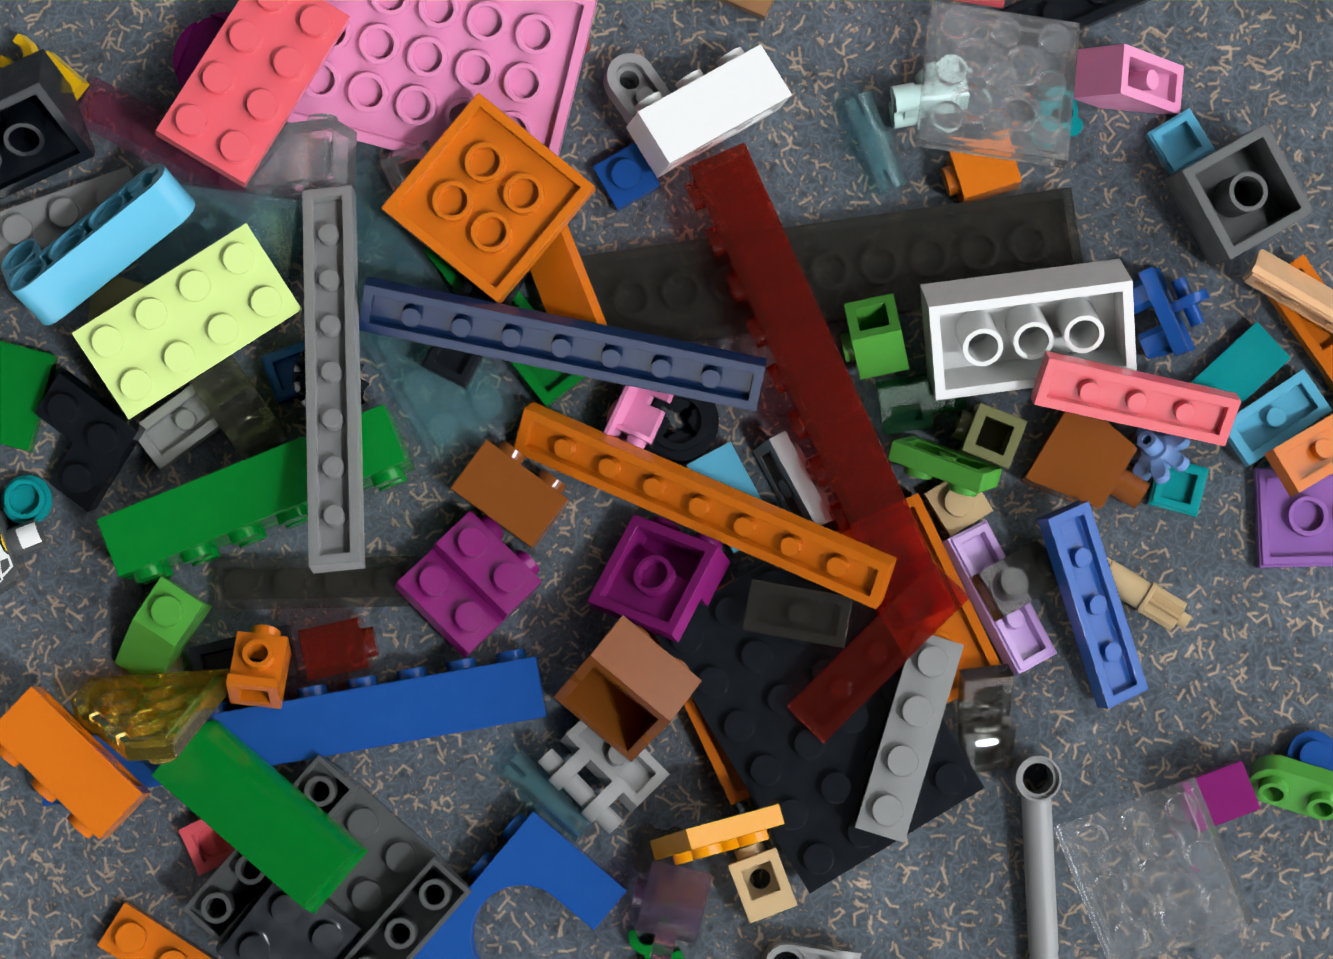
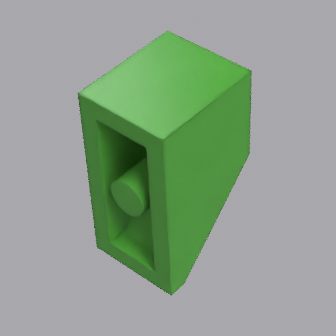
M161 576L132 619L114 663L155 690H158L213 606L176 581Z

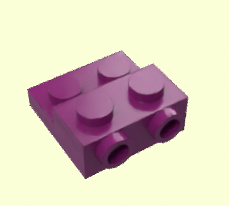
M472 511L468 512L435 543L433 549L399 579L394 587L465 659L529 599L542 582L536 576L539 573V567L534 559L522 550H518L514 554L501 541L504 533L498 523L487 515H482L478 518Z
M633 514L587 602L597 611L617 619L624 615L633 624L647 631L679 642L699 602L706 606L709 605L731 562L722 552L723 545L718 540L696 532L694 537L682 533L677 525L659 516H654L651 521Z

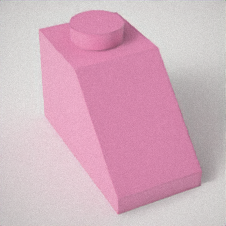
M1127 44L1076 49L1075 69L1072 75V99L1102 109L1178 115L1181 110L1184 66Z

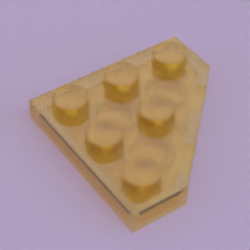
M229 669L92 677L73 696L70 702L75 719L127 761L149 760L152 764H164L179 757L180 753L228 694L226 679L227 674L230 672Z

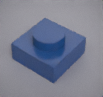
M636 143L593 166V171L617 212L661 188L659 181Z

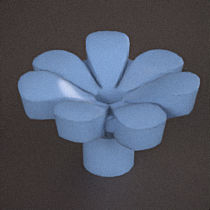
M1143 428L1137 429V444H1135L1137 450L1130 463L1135 464L1132 470L1134 474L1146 481L1153 476L1157 484H1164L1170 479L1169 468L1172 467L1178 472H1183L1188 468L1190 460L1180 451L1188 448L1190 445L1189 438Z

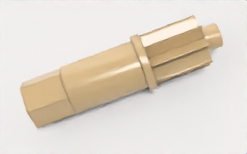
M1107 557L1119 597L1122 601L1134 607L1137 613L1145 615L1169 631L1175 625L1185 629L1192 618L1191 615L1184 612L1188 603L1161 588L1156 582L1153 581L1151 583Z

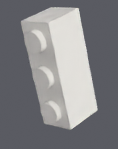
M761 44L747 52H744L741 47L735 48L716 61L718 68L704 75L701 69L695 70L675 84L678 90L665 97L658 91L646 97L634 107L637 113L626 128L657 178L778 111L792 96Z

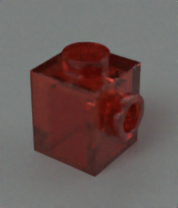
M359 617L298 630L308 680L311 681L374 668L372 657L379 656V646L374 627H365L364 619Z

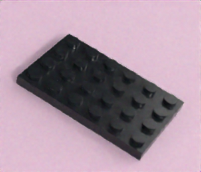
M765 561L715 591L708 606L699 602L679 642L654 633L664 650L673 657L682 660L689 667L690 671L702 680L691 697L757 807L762 809L779 804L784 824L773 827L771 830L809 893L814 892L896 842V840L854 827L905 660L904 653L877 609ZM943 718L907 835L985 788Z

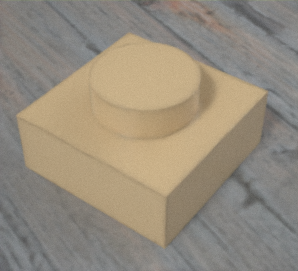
M945 481L923 496L950 538L993 512V509L982 492L974 497L957 494L948 489L949 483Z

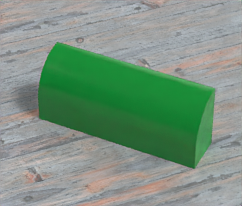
M219 720L208 721L192 731L173 749L151 775L297 904L313 914L319 910L369 851Z

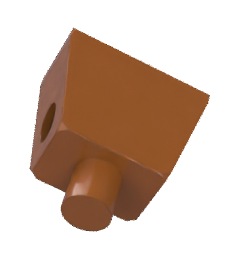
M1066 411L1061 412L1020 482L1071 503L1089 501L1094 512L1104 506L1110 495L1135 509L1150 486L1149 482L1126 469L1137 450L1133 443L1106 420Z

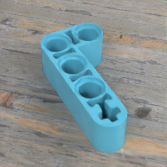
M153 164L137 174L47 247L43 248L34 238L26 239L14 246L1 263V270L8 289L43 325L54 324L181 225L193 212L195 200L163 164Z

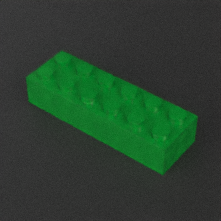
M384 404L362 412L363 490L374 486V488H379V491L383 492L408 481L406 473L416 469L394 414ZM306 435L96 519L118 577L136 581V584L145 582L146 586L156 584L161 576L173 577L172 567L182 563L184 565L191 563L193 567H197L220 558L219 548L229 544H238L239 548H245L268 538L265 530L276 525H285L288 530L308 523Z

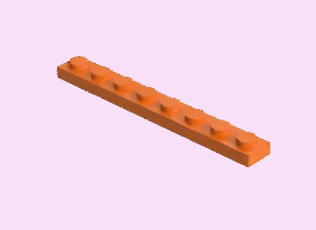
M532 402L524 408L514 448L527 458L869 607L877 609L883 602L897 560L896 557L612 435H607L598 429L540 404Z

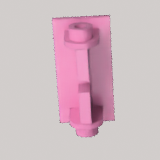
M625 385L620 398L613 402L608 411L607 426L603 433L612 435L642 449L645 448L646 444L652 445L666 413L651 406V403L655 397L670 404L674 395Z

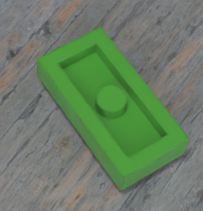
M915 435L894 440L888 460L903 465V472L907 475L925 480H930L932 477L949 483V490L971 497L997 487L1002 472V467Z

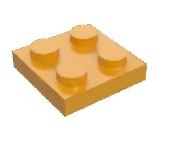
M776 804L685 829L651 840L650 843L655 861L673 856L676 866L768 840L767 829L783 825L784 820L780 806Z

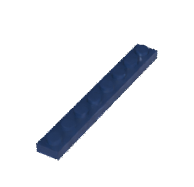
M373 277L367 278L363 289L359 331L754 412L757 410L767 358Z

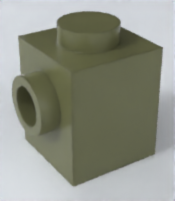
M983 403L972 404L970 411L961 410L955 422L951 437L958 441L954 450L1002 467V469H1009L1028 421Z

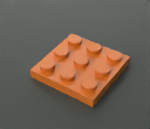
M478 92L381 208L388 216L491 300L501 304L592 196L596 188L580 173Z

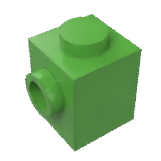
M893 293L844 304L849 331L841 332L840 337L846 362L856 360L860 380L910 369Z

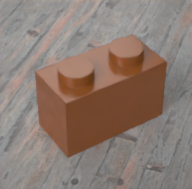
M486 439L451 486V489L535 550L570 503L568 498L562 495L567 486L544 469L541 470L538 476L521 465L526 456L503 439L497 447Z

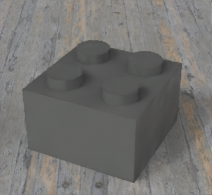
M1267 123L1240 135L1163 179L1209 266L1235 258L1314 213L1311 204Z

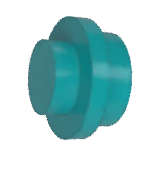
M21 475L11 480L5 487L2 495V506L6 515L16 523L22 524L35 518L38 522H41L51 512L53 493L49 485L41 478L33 475Z

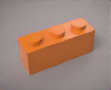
M31 686L0 718V756L13 767H17L21 763L34 776L30 781L33 788L51 803L58 799L71 812L67 820L78 832L88 839L93 835L98 839L110 837L152 793L43 687Z

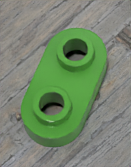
M1265 755L1252 763L1249 780L1258 800L1318 820L1333 819V771L1281 755Z

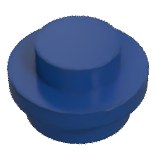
M1310 730L1301 732L1290 741L1286 757L1333 771V740L1320 731Z

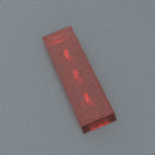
M932 561L787 707L822 743H825L970 597Z

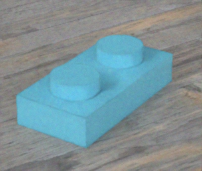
M1303 369L1239 411L1227 441L1244 466L1248 467L1264 457L1266 452L1289 440L1331 412L1332 409L1305 369Z

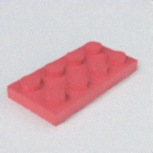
M239 0L157 127L156 136L245 188L345 30L350 16L324 0Z

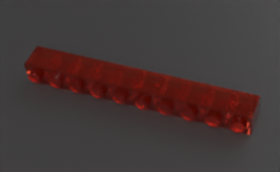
M745 142L689 166V178L691 181L684 184L687 196L695 212L704 209L711 227L705 229L704 232L715 257L725 255L732 271L725 275L728 287L736 303L745 300L752 315V319L745 321L747 329L756 348L759 349L765 346L773 364L766 367L768 376L778 395L784 392L788 395L794 409L787 413L788 420L798 441L807 438L815 455L807 459L818 486L821 487L828 484L835 503L829 505L828 508L840 534L849 531L852 539L897 558L884 600L877 609H874L881 626L883 627L890 623L893 631L897 632L953 607L952 600Z

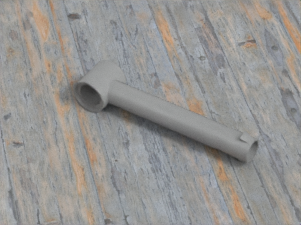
M1025 753L1013 762L1009 777L1011 785L1021 795L1029 959H1059L1052 797L1060 789L1062 776L1059 767L1050 758L1038 753ZM1042 763L1048 774L1045 785L1035 791L1027 790L1023 783L1024 771L1032 764Z

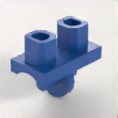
M1150 267L1139 272L1138 274L1141 279L1133 282L1134 316L1154 308L1161 324L1138 335L1146 357L1152 359L1174 353V356H1179L1195 350L1196 347L1180 312L1184 311L1191 328L1204 323L1205 320L1198 304L1210 299L1207 289L1192 293L1186 277L1178 278L1171 282L1178 297V300L1175 301L1160 267L1155 269Z

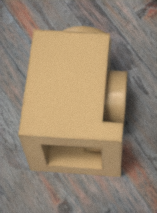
M763 841L734 850L737 860L728 863V867L749 923L798 906L775 846L765 849ZM756 869L766 870L770 875L768 885L763 888L754 887L750 881L752 872Z

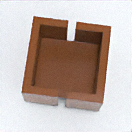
M622 615L582 661L554 698L632 762L672 721L702 680L693 674L682 660L673 657L652 640L645 629L633 624Z

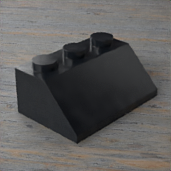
M44 49L0 69L1 200L95 156V148L72 87Z

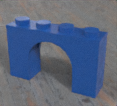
M536 810L528 818L519 812L500 835L507 843L494 857L487 851L468 873V876L474 880V883L469 887L472 892L413 959H480L474 941V927L477 915L482 905L491 895L507 887L526 885L542 889L554 896L593 930L596 929L628 888Z

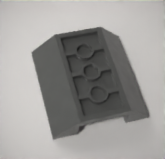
M318 755L293 785L369 850L327 899L360 923L362 927L360 934L340 959H413L469 896L472 890L434 848L367 788L322 755ZM235 849L182 910L220 943L269 878Z

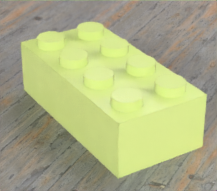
M247 223L78 328L72 335L127 418L131 419L298 313L302 308Z

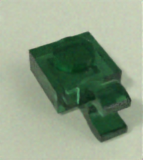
M925 374L875 382L884 435L934 427L932 413L958 411L967 408L966 397L936 400L931 386L928 387Z

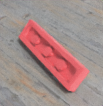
M1045 351L1030 396L1034 405L1221 446L1226 445L1241 404V399L1234 392Z

